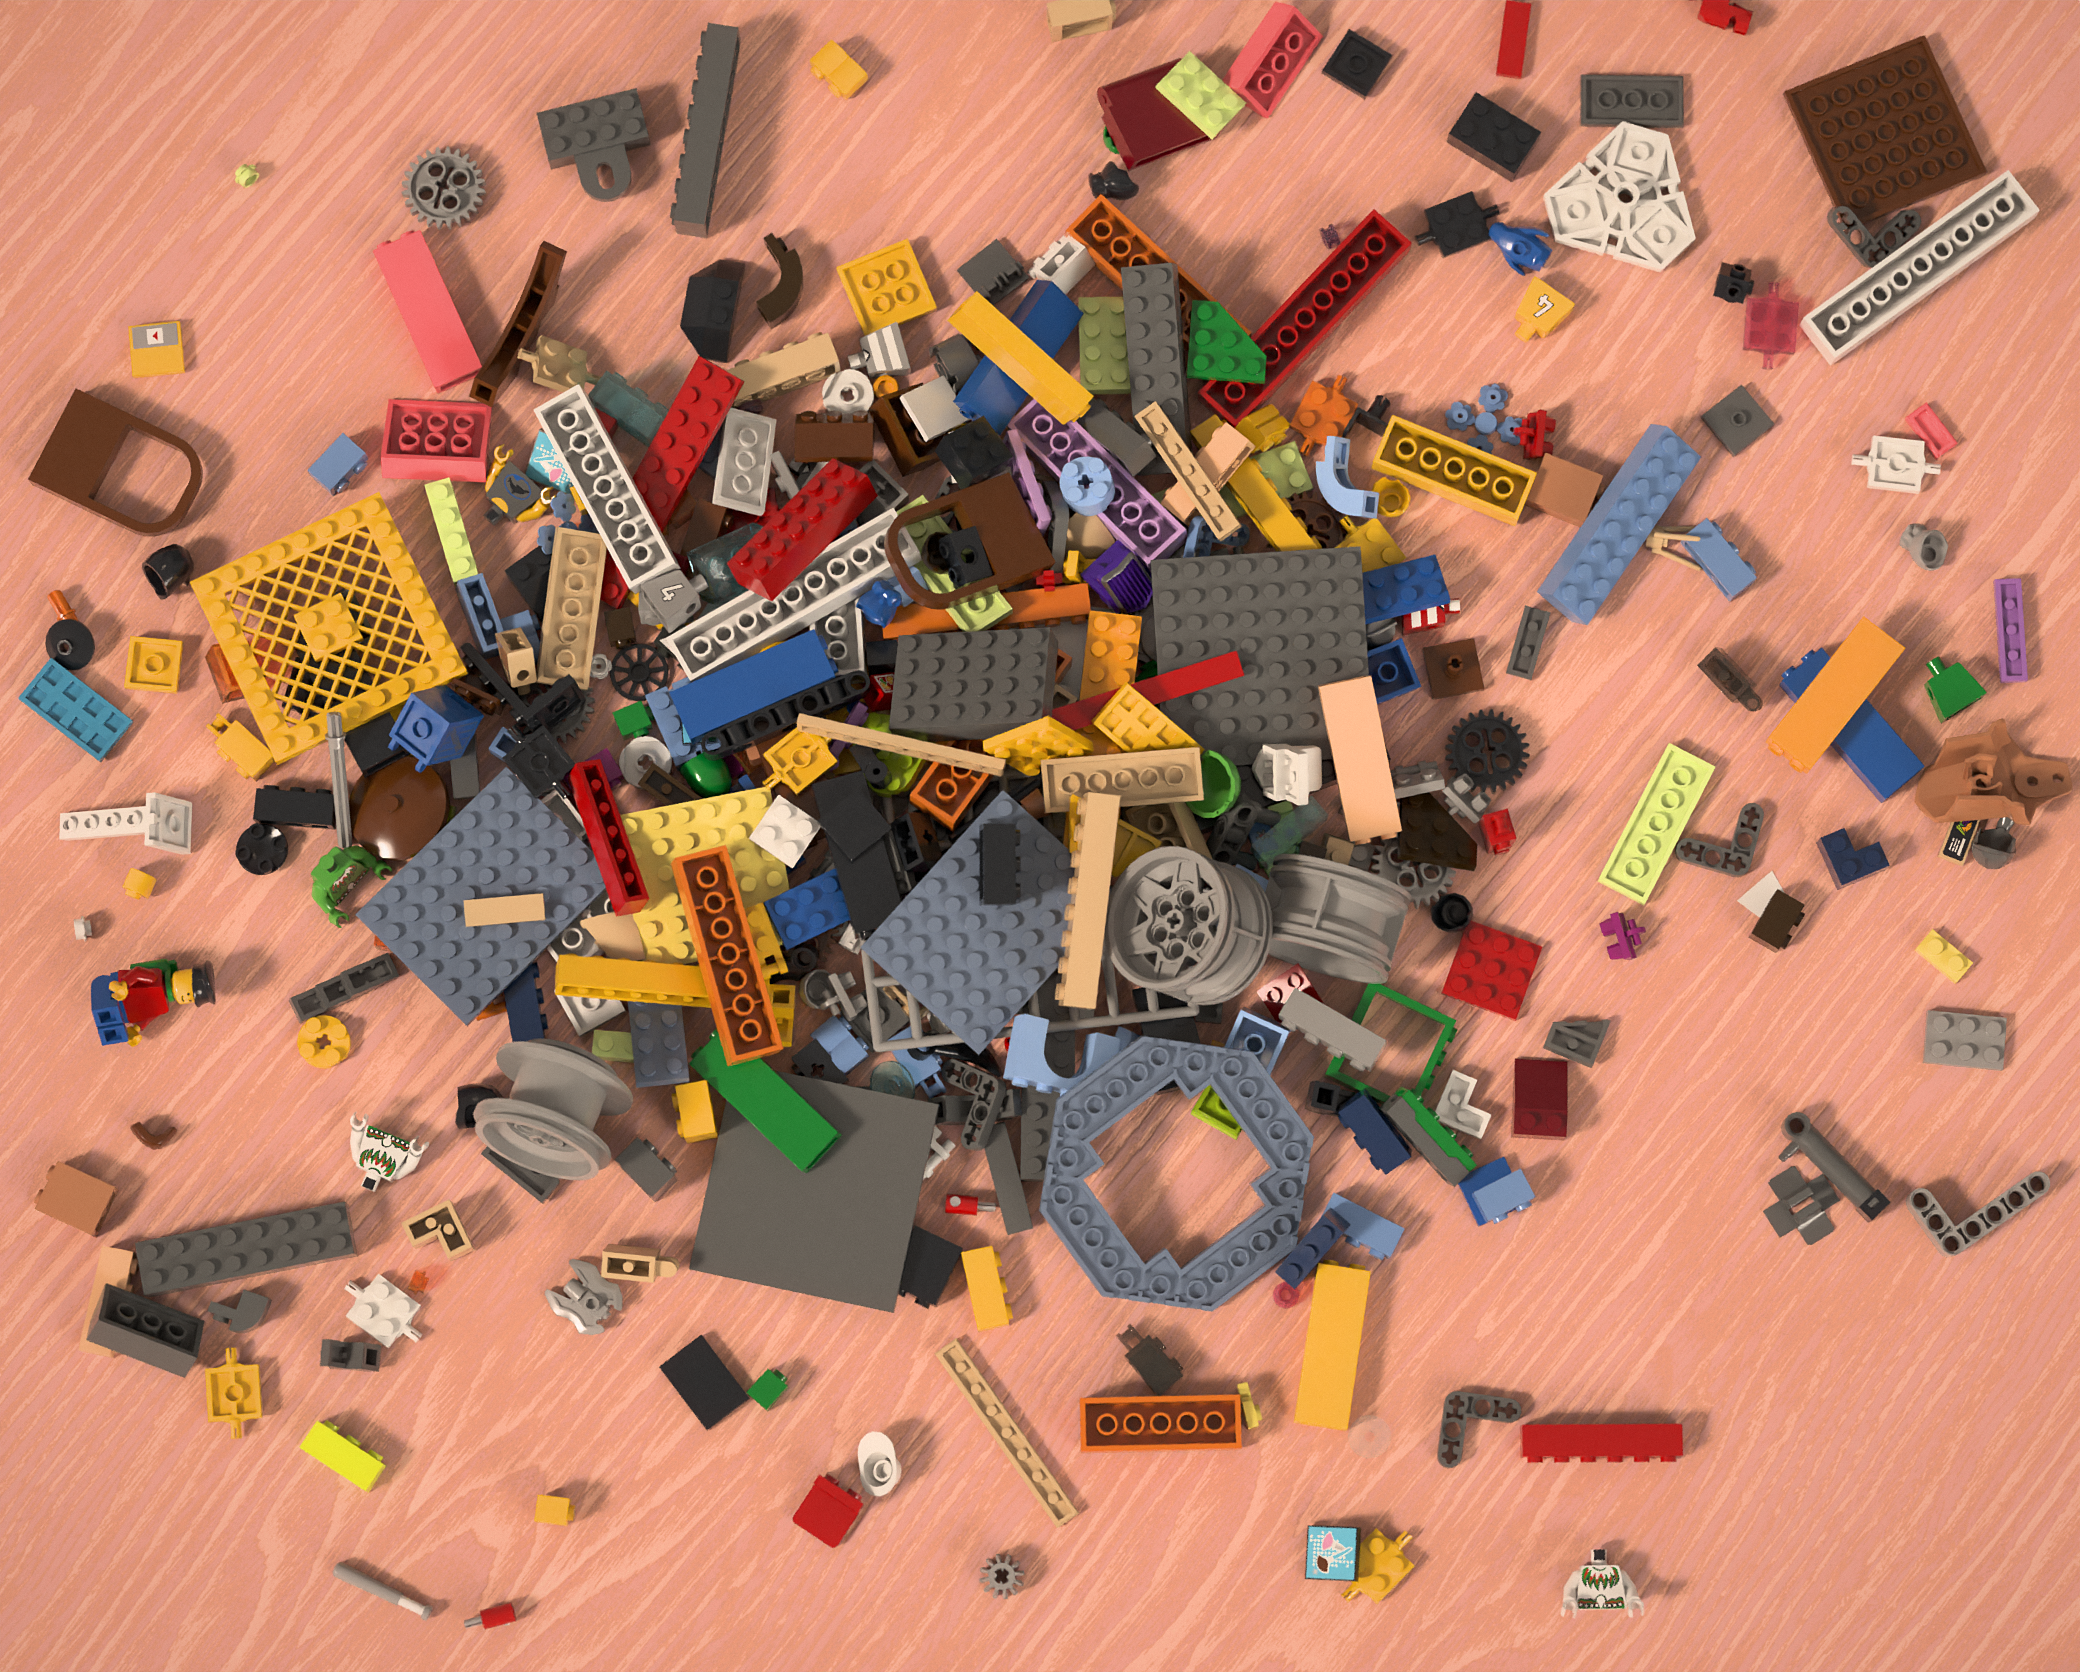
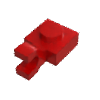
M1054 570L1043 571V575L1036 577V585H1042L1045 592L1055 591V587H1058L1057 584H1063L1062 573H1054Z

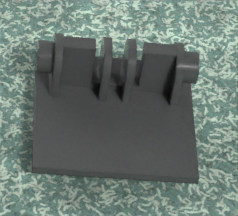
M997 239L957 269V272L972 290L980 293L992 305L998 303L1029 278L1023 271L1024 267L1019 261L1016 262Z

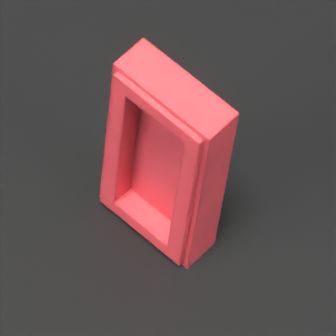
M1927 402L1905 418L1920 440L1925 441L1926 448L1935 459H1938L1958 444Z

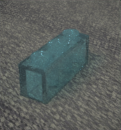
M1311 795L1308 798V804L1300 805L1254 842L1251 845L1250 851L1267 870L1273 865L1276 855L1287 854L1298 843L1326 822L1329 815Z

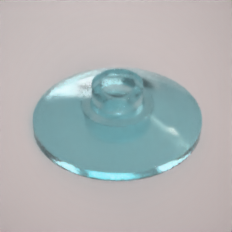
M886 1061L880 1063L873 1070L870 1078L872 1091L914 1099V1080L905 1066L895 1061Z

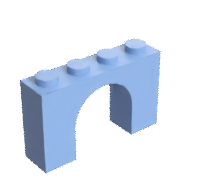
M1028 1014L1014 1016L1003 1078L1012 1080V1085L1028 1087V1085L1035 1086L1038 1092L1052 1093V1091L1059 1092L1061 1096L1116 1055L1119 1051L1121 1038L1098 1032L1086 1035L1082 1061L1078 1071L1071 1078H1063L1049 1068L1044 1056V1045L1049 1020Z

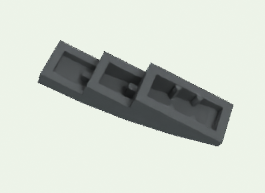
M476 731L462 757L450 760L454 800L475 798L480 793Z
M385 953L345 970L340 975L319 983L308 991L291 997L289 1002L301 1024L312 1017L322 1015L398 978L399 974L389 953Z
M1005 1122L994 1124L984 1150L1007 1235L1033 1229Z

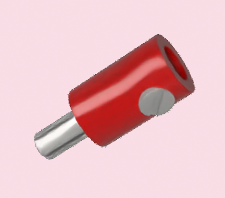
M946 1195L945 1213L977 1216V1211L995 1212L996 1203L978 1201V1196Z
M512 1602L480 1610L481 1616L464 1620V1626L466 1629L483 1625L486 1630L516 1622Z

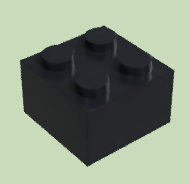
M985 416L944 436L935 449V453L961 489L981 483L1000 474L1006 469L1013 458V455Z

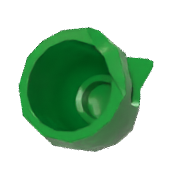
M703 753L686 762L679 770L694 793L703 799L726 795L730 792L732 778L724 758L711 761L706 759Z

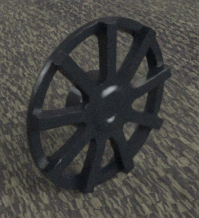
M632 644L631 647L620 650L614 657L610 671L611 682L615 690L627 700L646 701L645 696H633L637 684H641L645 695L649 694L646 681L659 686L656 690L666 686L669 674L666 659L656 652V648L647 644ZM637 648V661L633 662L626 652ZM642 648L653 652L646 662H642ZM621 655L629 663V668L616 666ZM658 656L663 666L649 668V665ZM614 671L628 673V677L616 682ZM664 671L662 682L650 676L651 673ZM632 681V687L629 694H627L620 686Z

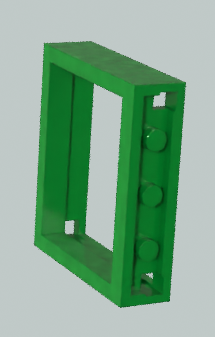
M1368 984L1351 1019L1357 1024L1361 1025L1377 993L1445 1026L1415 1088L1421 1095L1424 1088L1430 1089L1436 1077L1431 1073L1435 1065L1441 1066L1447 1052L1443 1051L1446 1041L1452 1043L1458 1029L1454 1027L1456 1020L1381 984ZM1335 1056L1333 1057L1324 1076L1325 1078L1356 1093L1366 1088L1373 1099L1382 1105L1391 1097L1339 1072L1345 1057L1341 1056L1340 1059Z

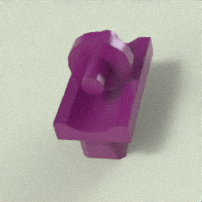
M1619 912L1610 914L1611 918L1599 923L1604 937L1616 934L1619 942L1607 946L1610 960H1632L1637 958L1631 937L1635 946L1641 945L1640 935L1646 932L1645 926L1637 928L1635 919L1628 920L1626 923L1624 914Z

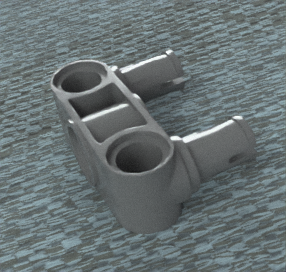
M1240 793L1234 806L1217 819L1214 829L1206 842L1212 859L1232 866L1239 864L1253 871L1258 861L1256 855L1240 851V849L1246 842L1254 823L1259 822L1276 828L1281 819L1279 812L1261 807V804L1251 800L1247 794Z

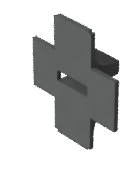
M1791 1166L1769 1180L1768 1184L1779 1201L1765 1209L1763 1213L1779 1238L1797 1228L1807 1245H1812L1833 1232L1835 1228L1824 1210L1840 1200L1823 1174L1806 1184L1796 1167ZM1811 1196L1814 1202L1793 1215L1790 1213L1789 1209Z

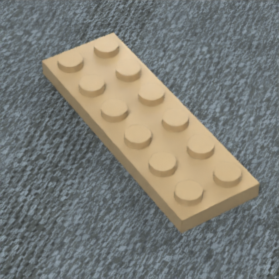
M562 527L555 528L536 671L537 683L553 685L559 678L570 674L577 682L580 690H588L607 549L600 534Z
M1199 747L1041 760L1045 813L1068 812L1070 795L1074 794L1081 798L1087 792L1120 796L1119 807L1204 800Z

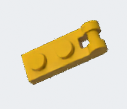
M763 902L744 909L764 981L770 979L773 974L788 972ZM773 955L776 962L766 965L764 958Z

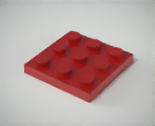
M1471 921L1464 929L1441 994L1516 1021L1542 946Z

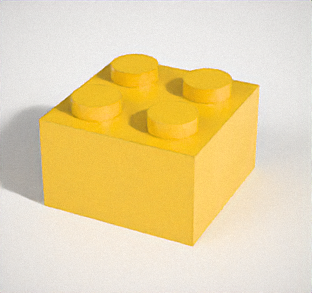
M707 1080L675 1086L676 1093L671 1095L675 1111L680 1112L681 1119H676L680 1138H685L687 1144L718 1138L711 1093Z

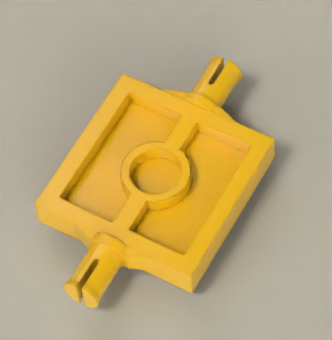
M1348 515L1339 520L1348 534L1334 548L1361 546L1362 573L1399 564L1407 558L1378 519L1371 518L1364 525L1357 527Z
M796 727L763 754L774 771L769 778L762 782L764 786L770 791L771 788L782 781L798 796L838 763L827 746V743L832 738L801 732Z
M225 1348L226 1364L219 1368L205 1369L208 1422L229 1423L231 1426V1439H242L241 1422L249 1419L263 1418L260 1365L237 1363V1348Z
M1376 1528L1360 1544L1358 1582L1351 1581L1352 1584L1341 1596L1349 1603L1360 1591L1378 1604L1415 1567L1402 1551V1548L1413 1539L1411 1535H1408V1532L1404 1530L1393 1541L1386 1538Z

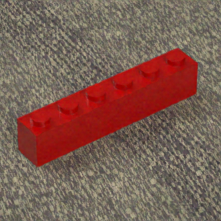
M600 759L578 762L569 773L567 779L616 917L640 913L649 900V895Z
M1531 1424L1520 1426V1458H1527V1463H1543V1458H1554V1463H1570V1458H1580V1463H1596V1458H1607V1463H1622L1623 1458H1634L1635 1463L1650 1462V1458L1660 1457V1462H1676V1457L1683 1456L1682 1424Z

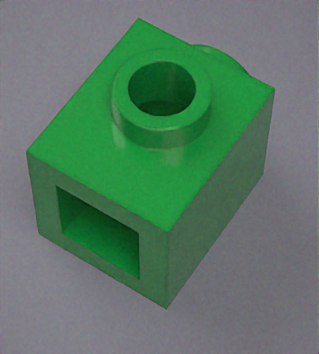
M642 701L612 712L624 741L632 737L647 736L649 730L653 729L651 721L655 720L649 705L644 707Z

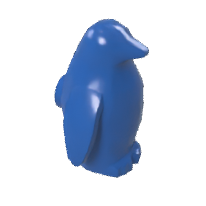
M1495 222L1489 229L1490 238L1498 245L1509 266L1522 276L1526 274L1519 264L1540 272L1553 251L1536 236L1549 237V234L1537 227H1515L1506 225L1503 222Z

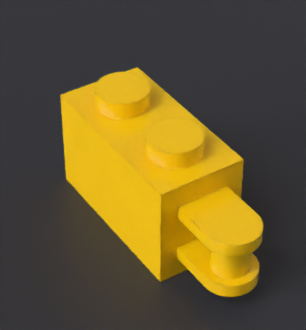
M217 713L215 715L217 718L211 724L208 723L206 725L218 738L214 742L219 748L217 753L227 763L233 760L238 765L235 770L246 780L251 777L256 782L275 762L271 751L237 720L230 724L222 715ZM226 725L228 729L221 735L218 731Z

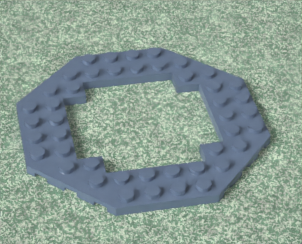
M1141 1035L1056 1099L1039 1211L1102 1297L1121 1298L1212 1312L1292 1252L1297 1246L1298 1227L1302 1216L1305 1184H1307L1310 1151L1313 1146L1314 1136L1252 1051ZM1173 1079L1189 1100L1211 1085L1270 1167L1249 1183L1264 1205L1182 1267H1179L1165 1247L1143 1262L1084 1181L1085 1178L1104 1165V1162L1089 1142Z

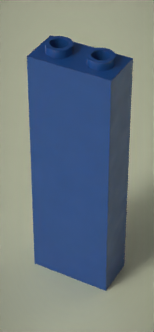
M1036 280L1010 318V321L1053 359L1084 313L1052 281ZM985 355L953 402L960 408L959 412L972 421L985 416L995 432L1001 435L1028 396V393Z
M814 629L669 692L692 745L702 741V738L707 733L721 728L727 723L836 678L835 673L839 671L833 658L827 659L824 650L828 649L823 635L817 636Z
M1820 648L1817 652L1813 649L1801 658L1803 663L1799 667L1791 666L1781 675L1784 679L1779 686L1796 703L1831 657L1823 648ZM1865 699L1830 744L1881 804L1925 767L1867 699Z

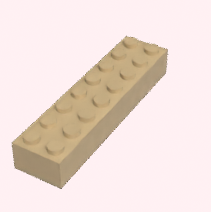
M1087 792L1083 794L1081 799H1078L1077 814L1081 815L1080 824L1075 825L1073 838L1074 841H1078V846L1075 852L1072 851L1070 867L1075 868L1074 877L1069 878L1067 894H1072L1071 904H1066L1064 920H1068V929L1063 931L1061 947H1065V955L1060 957L1058 964V973H1062L1061 983L1056 985L1055 1000H1059V1006L1082 1009L1096 1008L1120 796Z

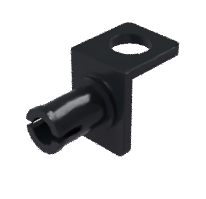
M1377 395L1367 412L1358 407L1344 429L1342 438L1348 436L1356 422L1383 437L1388 424L1382 421L1381 418L1390 406V401L1385 398L1381 406H1379L1383 396Z

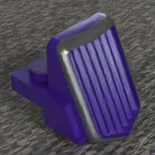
M1119 540L1080 574L1082 579L1099 594L1101 600L1116 614H1131L1146 609L1153 595L1151 572Z

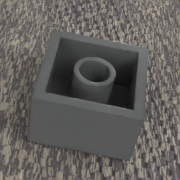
M637 1137L615 1161L656 1202L678 1181L674 1175L677 1171L665 1157L660 1160L656 1156L659 1152L647 1139L642 1142Z

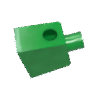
M1938 656L1926 664L1934 677L1929 679L1924 686L1941 723L1982 699L1987 693L1959 662L1947 668Z

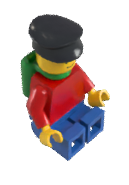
M167 958L130 964V970H119L118 972L110 973V976L101 975L95 978L91 983V1011L102 1046L127 1042L131 1047L137 1046L142 1040V1036L138 1032H142L158 1016L169 1011V1002H174L175 999L181 1005L195 1003L198 1008L205 1003L215 1005V978L211 961L206 960L202 965H193V968L181 970L178 969L175 960L169 961ZM125 1023H129V1024L132 1023V1024H133V1027H132V1026H129V1027L126 1028Z

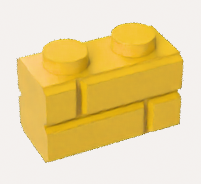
M1269 404L1244 417L1234 428L1256 446L1251 453H1255L1258 450L1264 453L1273 444L1277 446L1287 436L1285 432L1288 430L1290 423L1283 415H1279L1280 412L1273 404Z

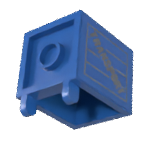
M447 685L412 692L389 733L392 740L388 748L395 751L399 745L403 746L419 759L415 770L421 773L426 766L461 758L484 715Z

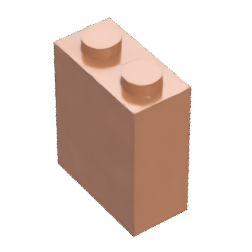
M1545 453L1525 506L1581 527L1593 510L1591 506L1594 498L1600 499L1605 487L1604 484H1601L1603 475Z
M57 1161L56 1165H52L47 1172L46 1179L48 1182L44 1190L40 1189L35 1197L34 1203L37 1204L35 1209L91 1236L97 1237L119 1189Z

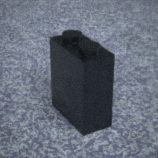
M915 1225L911 1233L898 1296L905 1298L906 1294L916 1298L914 1303L926 1309H929L930 1305L936 1308L961 1256V1252H963V1248Z

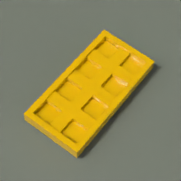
M1127 682L1122 685L1091 721L1127 753L1199 747L1201 755L1205 750Z

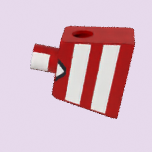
M1459 598L1450 599V603L1401 615L1402 635L1444 627L1445 614H1460Z

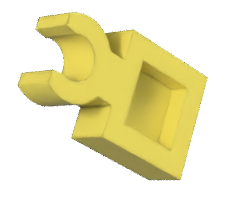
M1248 1382L1237 1384L1247 1430L1257 1428L1259 1426L1258 1421L1262 1420L1259 1405L1253 1404Z

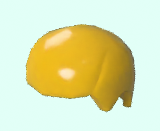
M1382 477L1374 483L1372 492L1379 493L1377 513L1385 517H1398L1407 511L1411 498L1409 490L1400 480H1388L1386 477Z

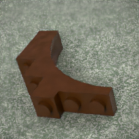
M546 241L541 243L516 308L492 353L475 376L469 397L493 407L517 377L522 359L517 358L520 348L528 350L535 342L542 319L554 305L559 289L557 284L567 251Z

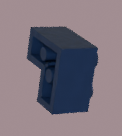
M1845 828L1823 836L1816 842L1837 890L1883 872L1890 866L1880 842L1855 851Z

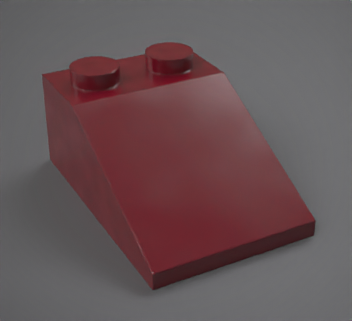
M1514 1059L1511 1138L1564 1141L1567 1137L1568 1062Z

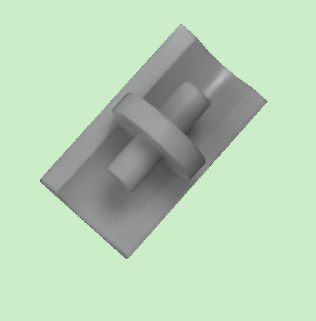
M1463 774L1458 778L1452 776L1447 780V785L1443 789V792L1447 795L1444 801L1450 806L1447 812L1451 816L1455 813L1461 818L1467 816L1476 824L1490 804L1491 798L1482 791L1474 797L1469 792L1474 783L1467 774Z
M851 972L839 975L834 973L828 976L826 981L835 997H832L829 989L822 992L826 1002L820 1005L821 1009L830 1008L833 1016L841 1013L837 1006L838 1003L848 1022L855 1019L857 1013L867 1007V1003L861 993L850 999L848 998L845 990L856 985Z

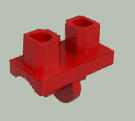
M1539 409L1538 412L1528 413L1527 419H1522V426L1516 427L1513 430V435L1520 437V445L1524 446L1523 459L1532 460L1544 457L1545 453L1553 454L1554 445L1552 442L1544 441V434L1554 432L1556 419L1546 416V410Z

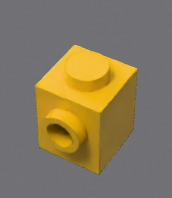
M538 1495L534 1521L537 1523L568 1526L569 1521L574 1520L575 1505H571L572 1500L570 1498Z

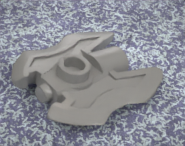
M571 1259L569 1264L583 1284L572 1278L565 1285L563 1291L571 1299L549 1289L545 1291V1296L554 1313L574 1323L579 1334L595 1335L603 1333L605 1328L597 1322L603 1319L607 1320L610 1317V1306L614 1305V1309L622 1310L623 1297L619 1285L608 1282L601 1277L595 1265Z

